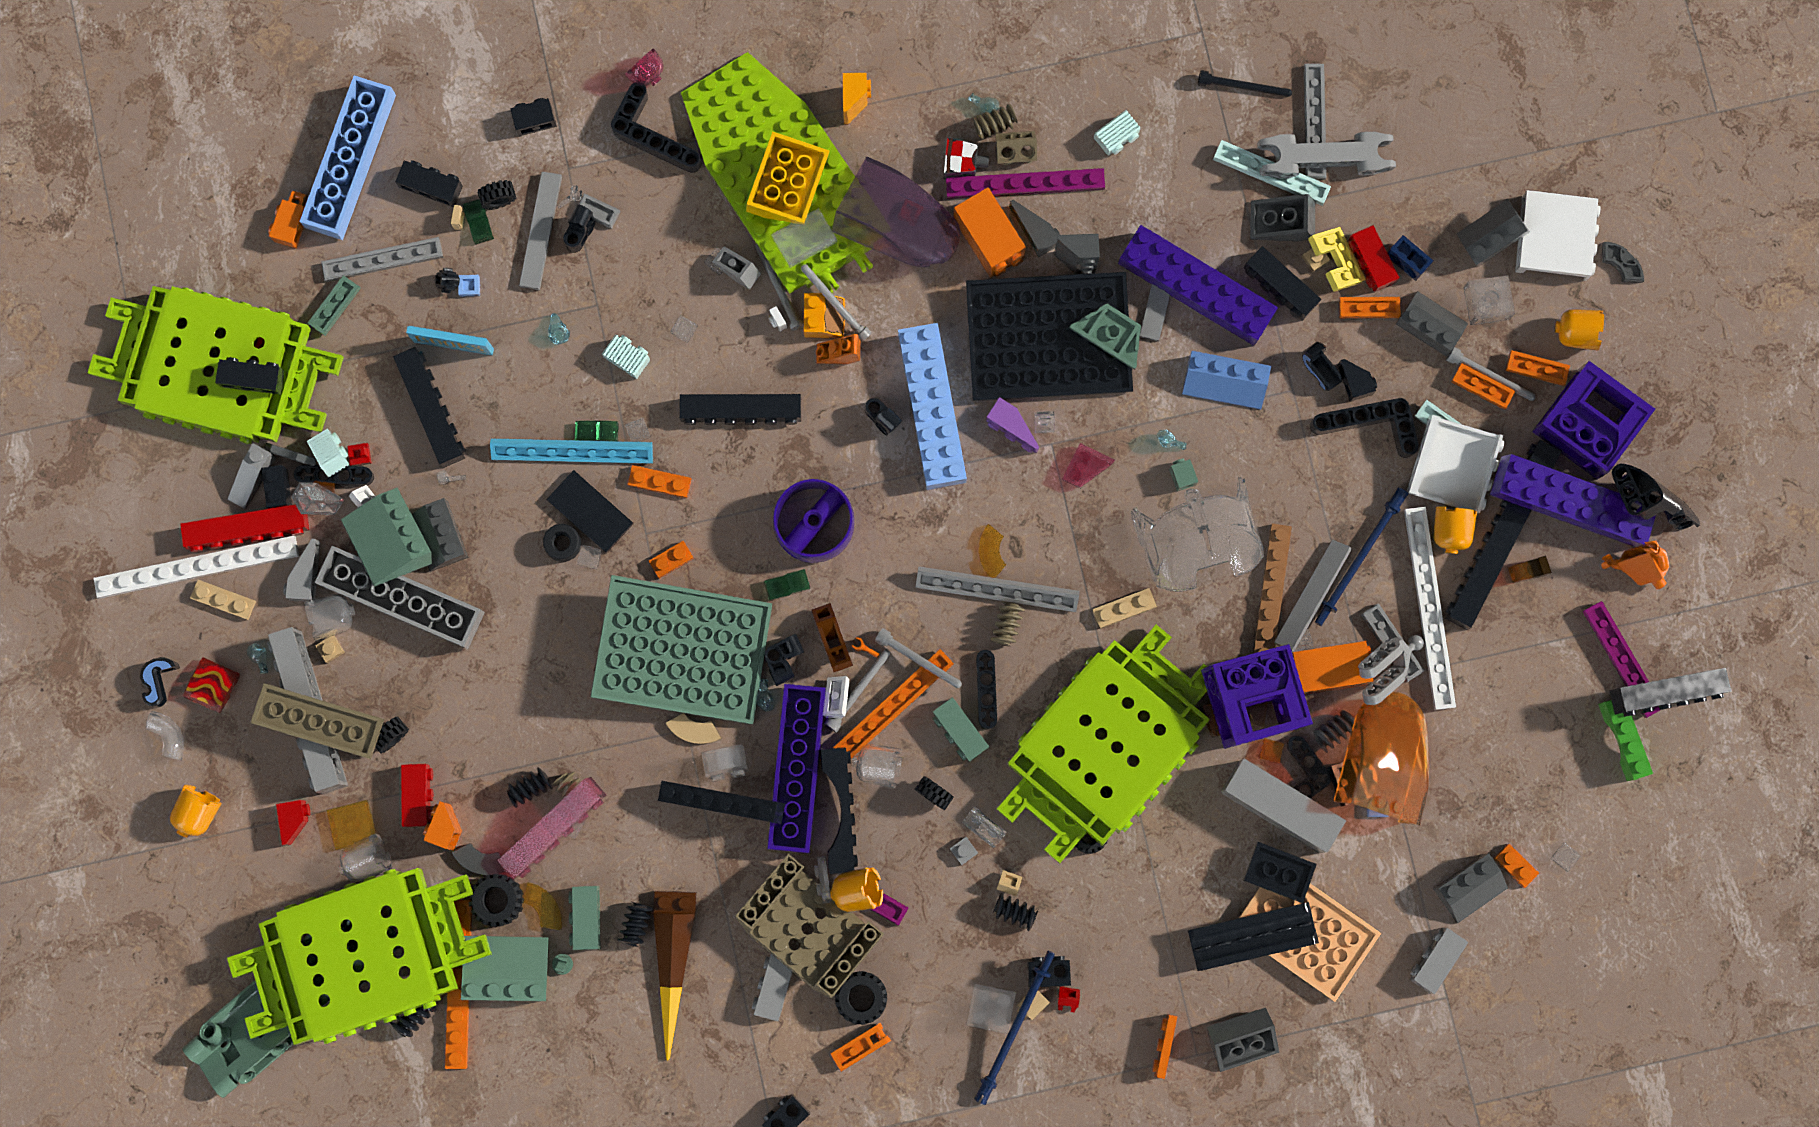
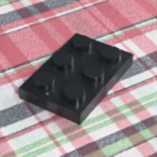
M1257 842L1243 881L1303 903L1317 864Z

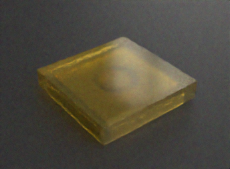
M368 800L326 810L335 850L377 840Z

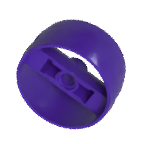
M808 479L797 482L782 493L775 505L773 528L776 538L789 555L800 561L809 563L828 561L839 555L847 547L853 536L855 519L852 505L840 488L827 481ZM803 490H826L824 495L811 510L805 513L804 518L783 540L779 533L778 521L785 503L793 495ZM845 504L850 515V523L843 540L833 549L821 554L802 553L842 505ZM811 517L819 518V523L811 526L808 520Z

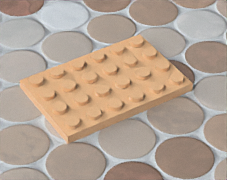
M1310 883L1303 903L1309 902L1319 943L1268 956L1333 1002H1336L1381 933ZM1259 887L1239 918L1302 903Z

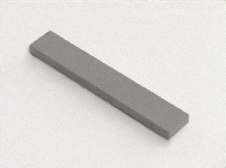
M1304 64L1305 143H1326L1324 64ZM1326 167L1305 168V175L1315 180H1325Z
M541 173L519 284L522 288L540 290L562 181V175Z
M436 237L321 261L324 280L329 282L339 280L343 275L349 278L443 258L440 238Z
M1332 539L1274 642L1277 646L1289 644L1291 651H1295L1351 552L1350 546Z

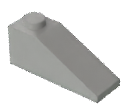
M253 443L241 463L228 500L246 509L263 481L262 468L272 466L276 456Z
M310 540L288 576L287 583L284 584L283 588L286 599L290 601L315 602V581L318 574L320 542L318 540Z

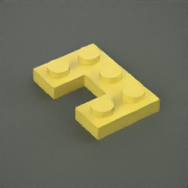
M1340 227L1312 235L1308 238L1316 256L1330 252L1338 267L1325 274L1333 292L1360 284L1366 280Z

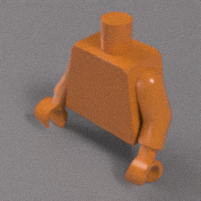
M1657 541L1644 542V545L1625 550L1620 559L1613 560L1610 554L1602 557V560L1605 562L1601 564V567L1603 569L1612 567L1621 570L1638 585L1642 586L1652 583L1658 590L1667 584L1664 576L1669 569V561L1666 550L1659 547Z

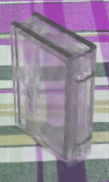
M819 208L807 215L804 225L791 223L771 234L773 241L789 268L800 264L802 261L837 243L836 236Z

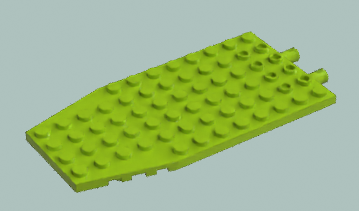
M748 52L681 92L706 169L789 294L803 285H806L807 288L814 285L801 271V266L804 264L809 266L831 293H833V288L835 291L839 288L831 274L855 260L863 273L867 272L866 268L870 270L873 267L865 253L875 247L874 241L889 233L891 229L802 99ZM772 131L830 151L804 225L767 219L746 212L747 201Z

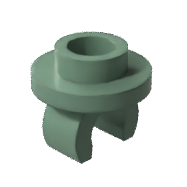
M559 954L553 959L552 968L557 974H567L573 968V960L567 954Z

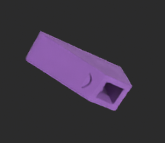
M999 397L986 417L987 425L995 431L1001 430L1004 432V436L1010 441L1015 442L1016 440L1021 443V447L1030 453L1032 451L1037 453L1039 446L1018 409Z

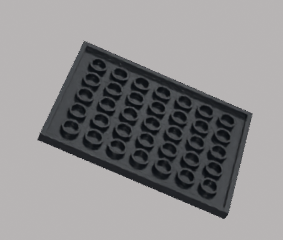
M1126 272L966 281L973 401L998 400L999 397L1002 399L1133 392L1132 368L1069 328L1071 324L1076 323L1105 304H1109L1129 317Z

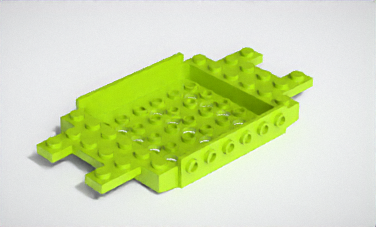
M152 286L147 306L110 298L105 317L124 322L113 359L93 354L87 373L92 376L123 383L118 401L135 407L136 410L143 414L142 417L150 420H155V417L160 418L162 422L174 425L175 422L182 424L181 427L193 430L194 427L200 428L201 432L213 435V432L220 433V437L232 440V437L240 438V442L251 445L252 442L258 443V438L277 443L282 424L321 433L327 414L308 408L319 371L338 376L344 357L339 354L307 347L306 344L311 328L306 324L293 321L288 313L278 311V313L261 306L259 308L253 307L245 302H233L225 297H213V295L205 292L197 293L186 287L178 288L172 286L170 290ZM181 318L187 320V326L184 329H179L176 325L177 321ZM219 328L226 330V335L222 339H218L215 336V332ZM175 337L181 339V345L178 348L171 346V340ZM257 338L265 340L262 348L254 347V341ZM213 347L220 349V355L216 358H212L209 355ZM173 356L176 360L175 365L166 367V358ZM226 357L239 359V362H246L251 357H257L259 364L266 365L267 362L279 364V367L285 371L281 395L218 386L215 380L219 359L226 360ZM208 366L214 368V374L211 377H206L203 373L204 369ZM162 376H168L170 378L169 384L167 386H160L159 379ZM202 385H206L209 389L208 394L205 396H199L198 388ZM240 395H245L248 399L244 406L237 404V398Z
M1157 624L1132 653L1114 640L1102 654L1098 652L1094 657L1090 656L1084 664L1086 667L1081 672L1077 671L1071 678L1072 683L1068 687L1064 686L1058 693L1059 698L1055 703L1051 702L1044 711L1046 713L1042 718L1038 717L1031 726L1033 728L1029 733L1025 732L1019 738V750L1008 762V766L1023 779L1000 804L997 811L1013 823L1023 810L1027 808L1057 834L1044 851L1059 864L1086 833L1103 846L1115 831L1118 834L1121 831L1126 832L1133 824L1130 820L1135 815L1139 817L1146 809L1144 806L1148 799L1153 801L1158 795L1159 791L1157 788L1161 784L1165 786L1173 777L1170 773L1175 768L1179 770L1186 762L1183 759L1186 754L1190 753L1192 755L1198 748L1197 741L1200 738L1198 734L1210 720L1195 707L1207 692L1201 672L1207 666L1203 663L1190 679L1159 652L1172 637ZM1110 684L1116 685L1118 688L1117 694L1113 696L1107 694L1106 687ZM1124 698H1131L1134 706L1130 709L1124 708L1122 706ZM1140 711L1149 713L1150 719L1147 722H1141L1138 719ZM1088 715L1091 718V724L1086 727L1082 726L1079 722L1081 716ZM1162 724L1166 729L1165 734L1161 736L1154 733V726ZM1103 728L1107 731V737L1104 740L1096 738L1095 732L1097 729ZM1114 742H1120L1123 745V751L1114 753L1111 750V745ZM1056 746H1061L1065 750V754L1060 758L1053 755L1052 751ZM1131 755H1135L1139 759V764L1135 767H1131L1127 763V758ZM1073 759L1078 760L1081 764L1080 769L1077 771L1070 770L1068 763ZM1087 773H1093L1096 776L1094 784L1089 785L1085 782L1084 777ZM1102 787H1110L1112 789V796L1109 798L1102 797L1100 794Z
M416 868L403 873L392 869L384 872L382 876L368 877L362 883L348 884L342 890L328 891L322 897L308 898L302 904L288 905L284 907L285 910L276 912L277 917L259 923L264 945L227 958L233 978L253 972L264 1012L244 1018L250 1039L288 1026L294 1045L311 1040L314 1042H324L325 1045L337 1041V1036L344 1035V1038L357 1034V1029L364 1028V1031L377 1027V1022L384 1021L385 1024L397 1020V1015L404 1014V1016L416 1013L417 1008L424 1007V1009L436 1006V1002L441 1000L439 995L458 989L453 968L492 955L486 935L465 940L454 901L473 895L468 875L465 874L427 888L422 869ZM384 906H390L392 909V914L388 918H384L381 915V909ZM344 920H350L352 923V928L348 932H344L341 929V923ZM390 926H395L398 929V935L395 938H390L387 935V929ZM304 934H310L312 937V942L308 946H304L301 943V937ZM350 940H355L358 943V948L355 952H350L347 949V943ZM396 946H401L404 949V955L401 958H395L393 955V949ZM310 954H315L318 957V962L315 966H310L307 963V957ZM356 960H361L364 963V969L359 973L353 969V963ZM403 966H407L410 969V975L406 979L401 978L399 975V970ZM316 974H321L324 977V983L319 987L313 984V977ZM363 980H367L370 983V989L366 993L359 990V984ZM323 994L328 995L330 998V1003L326 1007H322L319 1004V998Z

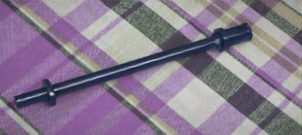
M1398 487L1390 501L1385 503V513L1328 602L1322 601L1321 605L1324 608L1315 620L1318 626L1323 625L1330 612H1337L1335 604L1392 515L1400 512V506L1409 495L1404 489Z
M1048 950L1040 967L1034 966L1033 970L1037 974L989 1074L981 1079L982 1084L974 1100L979 1102L981 1096L984 1095L981 1101L983 1105L987 1104L992 1090L997 1087L996 1077L1044 977L1051 976L1047 970L1055 956L1054 952Z

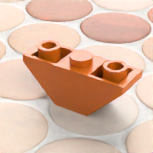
M852 334L818 343L816 363L850 364L860 361L861 341L858 335Z

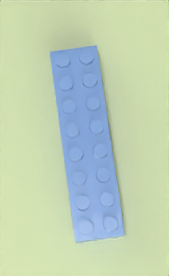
M355 75L353 76L300 219V223L305 229L343 240L396 97L392 87Z
M938 323L899 329V344L926 489L930 490L966 483V471Z

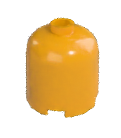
M1569 309L1565 311L1560 321L1555 323V333H1558L1560 342L1567 347L1599 351L1602 341L1598 340V335L1604 329L1603 311Z
M1437 506L1434 525L1435 543L1439 547L1446 549L1445 553L1458 554V550L1469 548L1473 541L1477 511L1464 508H1455L1454 510Z
M192 785L183 786L170 815V822L177 829L176 833L186 838L189 835L199 836L204 834L222 804L215 795L208 791H204L203 794L195 791L196 787Z
M873 867L841 873L834 879L830 891L831 898L842 911L852 912L875 909L881 906L883 901V889L879 890L877 882L881 878Z

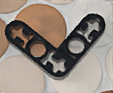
M1294 736L1288 740L1287 749L1308 777L1293 788L1299 791L1302 785H1308L1311 792L1307 797L1311 799L1330 784L1331 778L1328 770L1305 739L1300 736ZM1293 740H1295L1296 742L1300 741L1302 743L1300 745L1302 751H1305L1306 749L1308 750V753L1303 754L1300 757V759L1297 756L1298 754H1301L1298 749H1292V746L1294 745V743L1292 742ZM1306 756H1311L1314 759L1313 767L1308 768L1304 765L1303 760ZM1318 773L1320 775L1325 774L1326 778L1324 780L1326 783L1320 782L1315 786L1318 789L1315 791L1313 784L1308 780L1311 779L1314 782L1319 778Z

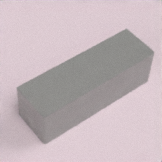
M1246 759L1238 761L1221 790V793L1318 853H1325L1330 850L1346 822L1345 819Z

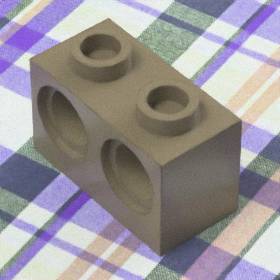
M1035 131L995 134L998 164L1010 165L1013 162L1028 164L1032 161H1037V138ZM1024 146H1030V147H1031V148H1030L1029 150H1027V151L1021 150ZM1005 147L1011 148L1009 152H1002V149Z

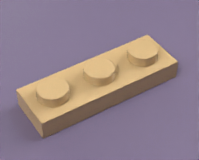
M197 580L190 599L249 620L256 603L255 600L201 580Z
M1150 588L1097 607L1092 611L1098 627L1101 629L1154 609L1157 606Z

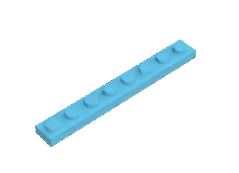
M533 439L490 440L491 460L653 464L652 442Z

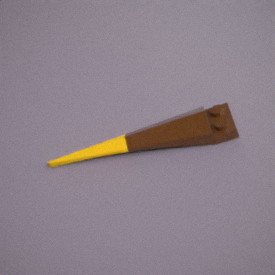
M656 890L654 892L653 915L667 1061L670 1059L696 915L697 892Z

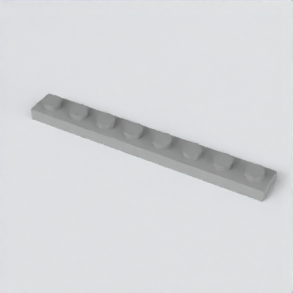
M918 567L915 587L1076 612L1080 592L926 567Z

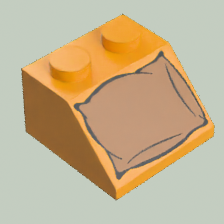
M804 293V337H844L845 320L822 293ZM835 296L845 308V298Z

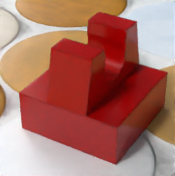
M368 443L347 446L350 466L372 464Z
M1059 986L1058 1010L1062 1011L1063 1006H1070V1012L1075 1013L1079 1007L1080 989Z

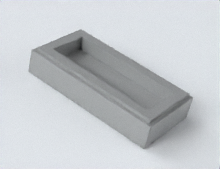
M585 193L579 203L593 212L596 222L610 229L613 228L621 212L619 209Z

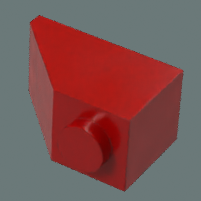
M305 800L276 804L282 845H291L309 821L310 806L306 804Z

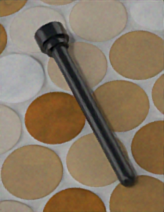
M1200 70L1198 86L1206 87V85L1215 84L1286 97L1292 95V90L1287 88L1216 77L1205 70Z

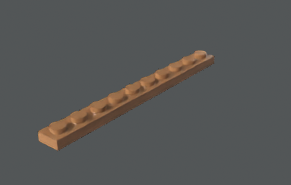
M1273 523L1270 526L1253 654L1275 648L1276 646L1274 642L1277 638L1292 526ZM1268 702L1246 707L1251 725L1262 727L1265 725Z

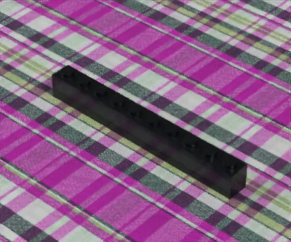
M1539 440L1535 444L1532 443L1528 448L1526 454L1529 456L1527 460L1553 469L1562 451ZM1502 499L1499 505L1502 507L1500 513H1496L1490 524L1493 526L1490 532L1486 531L1484 534L1482 548L1476 550L1472 558L1475 560L1472 567L1469 566L1463 577L1466 579L1463 585H1458L1454 593L1457 595L1454 602H1450L1445 610L1448 613L1445 618L1446 620L1465 630L1472 628L1531 509Z

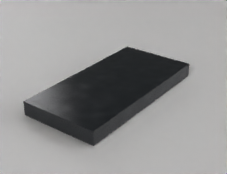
M575 470L546 499L605 553H608L634 524Z

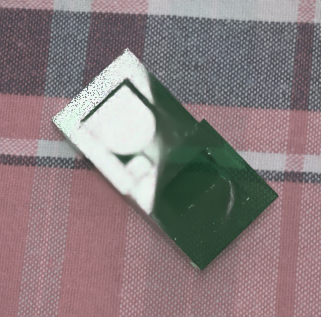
M480 199L462 204L475 245L493 240L494 236L486 210L481 206Z
M598 420L575 421V440L618 441L619 422Z
M805 569L764 581L769 601L810 589Z

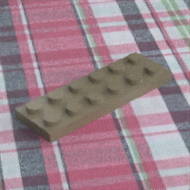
M264 683L250 723L371 759L384 719Z

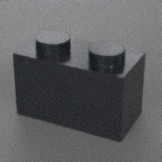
M538 98L532 103H519L510 108L515 130L519 137L557 127L549 98Z
M283 465L263 467L262 476L266 508L292 505L288 469Z

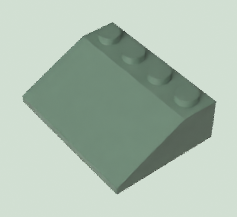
M398 488L377 495L341 519L374 586L432 564L431 551Z
M464 936V937H465V940L467 941V940H470V939L475 938V937H478V936ZM486 936L492 955L464 964L462 967L461 1000L546 1001L548 937Z

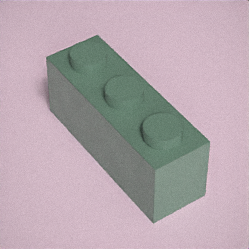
M953 697L933 711L934 717L932 720L938 728L941 726L947 732L944 736L950 744H956L958 747L956 752L963 761L967 759L968 762H971L989 748V745Z
M600 886L572 887V891H569V904H572V912H569V924L573 925V933L569 934V944L573 946V950L601 949Z

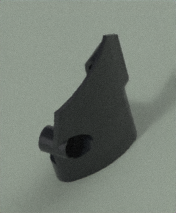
M1621 463L1612 469L1613 480L1629 514L1636 519L1648 520L1664 511L1669 524L1677 530H1683L1693 525L1700 526L1699 518L1683 500L1643 470ZM1661 496V499L1655 503L1656 499ZM1642 506L1641 511L1637 512L1638 508Z

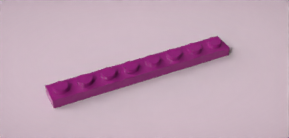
M1104 168L946 178L947 199L970 198L986 188H989L994 196L1105 190Z

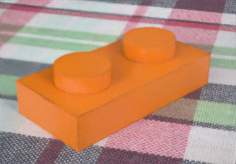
M683 540L649 560V563L658 578L661 579L690 562L694 557Z
M1507 844L1493 858L1523 888H1526L1539 874L1510 844Z

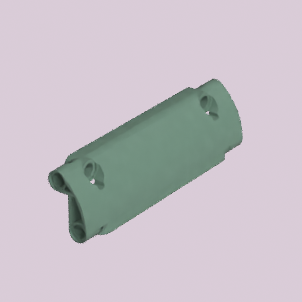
M344 920L341 923V929L344 932L351 930V921ZM390 926L387 929V935L390 938H395L397 934ZM310 934L307 935L301 943L304 946L310 945L312 937ZM350 940L347 943L348 951L355 952L357 950V941ZM396 946L393 949V953L401 946ZM310 954L307 957L308 965L315 966L317 964V955ZM356 960L353 963L354 971L359 973L364 969V963L361 960ZM316 974L313 977V984L319 987L324 983V977L321 974ZM367 980L361 981L359 984V988L362 985H364L367 982ZM253 981L201 1026L199 1035L182 1048L184 1054L200 1066L215 1092L222 1098L233 1091L239 1083L246 1084L253 1080L293 1045L288 1026L250 1039L244 1018L264 1012L256 981ZM326 994L321 995L319 1004L322 1007L328 1006L330 1003L329 996ZM227 1041L228 1044L224 1048L220 1047V1045Z

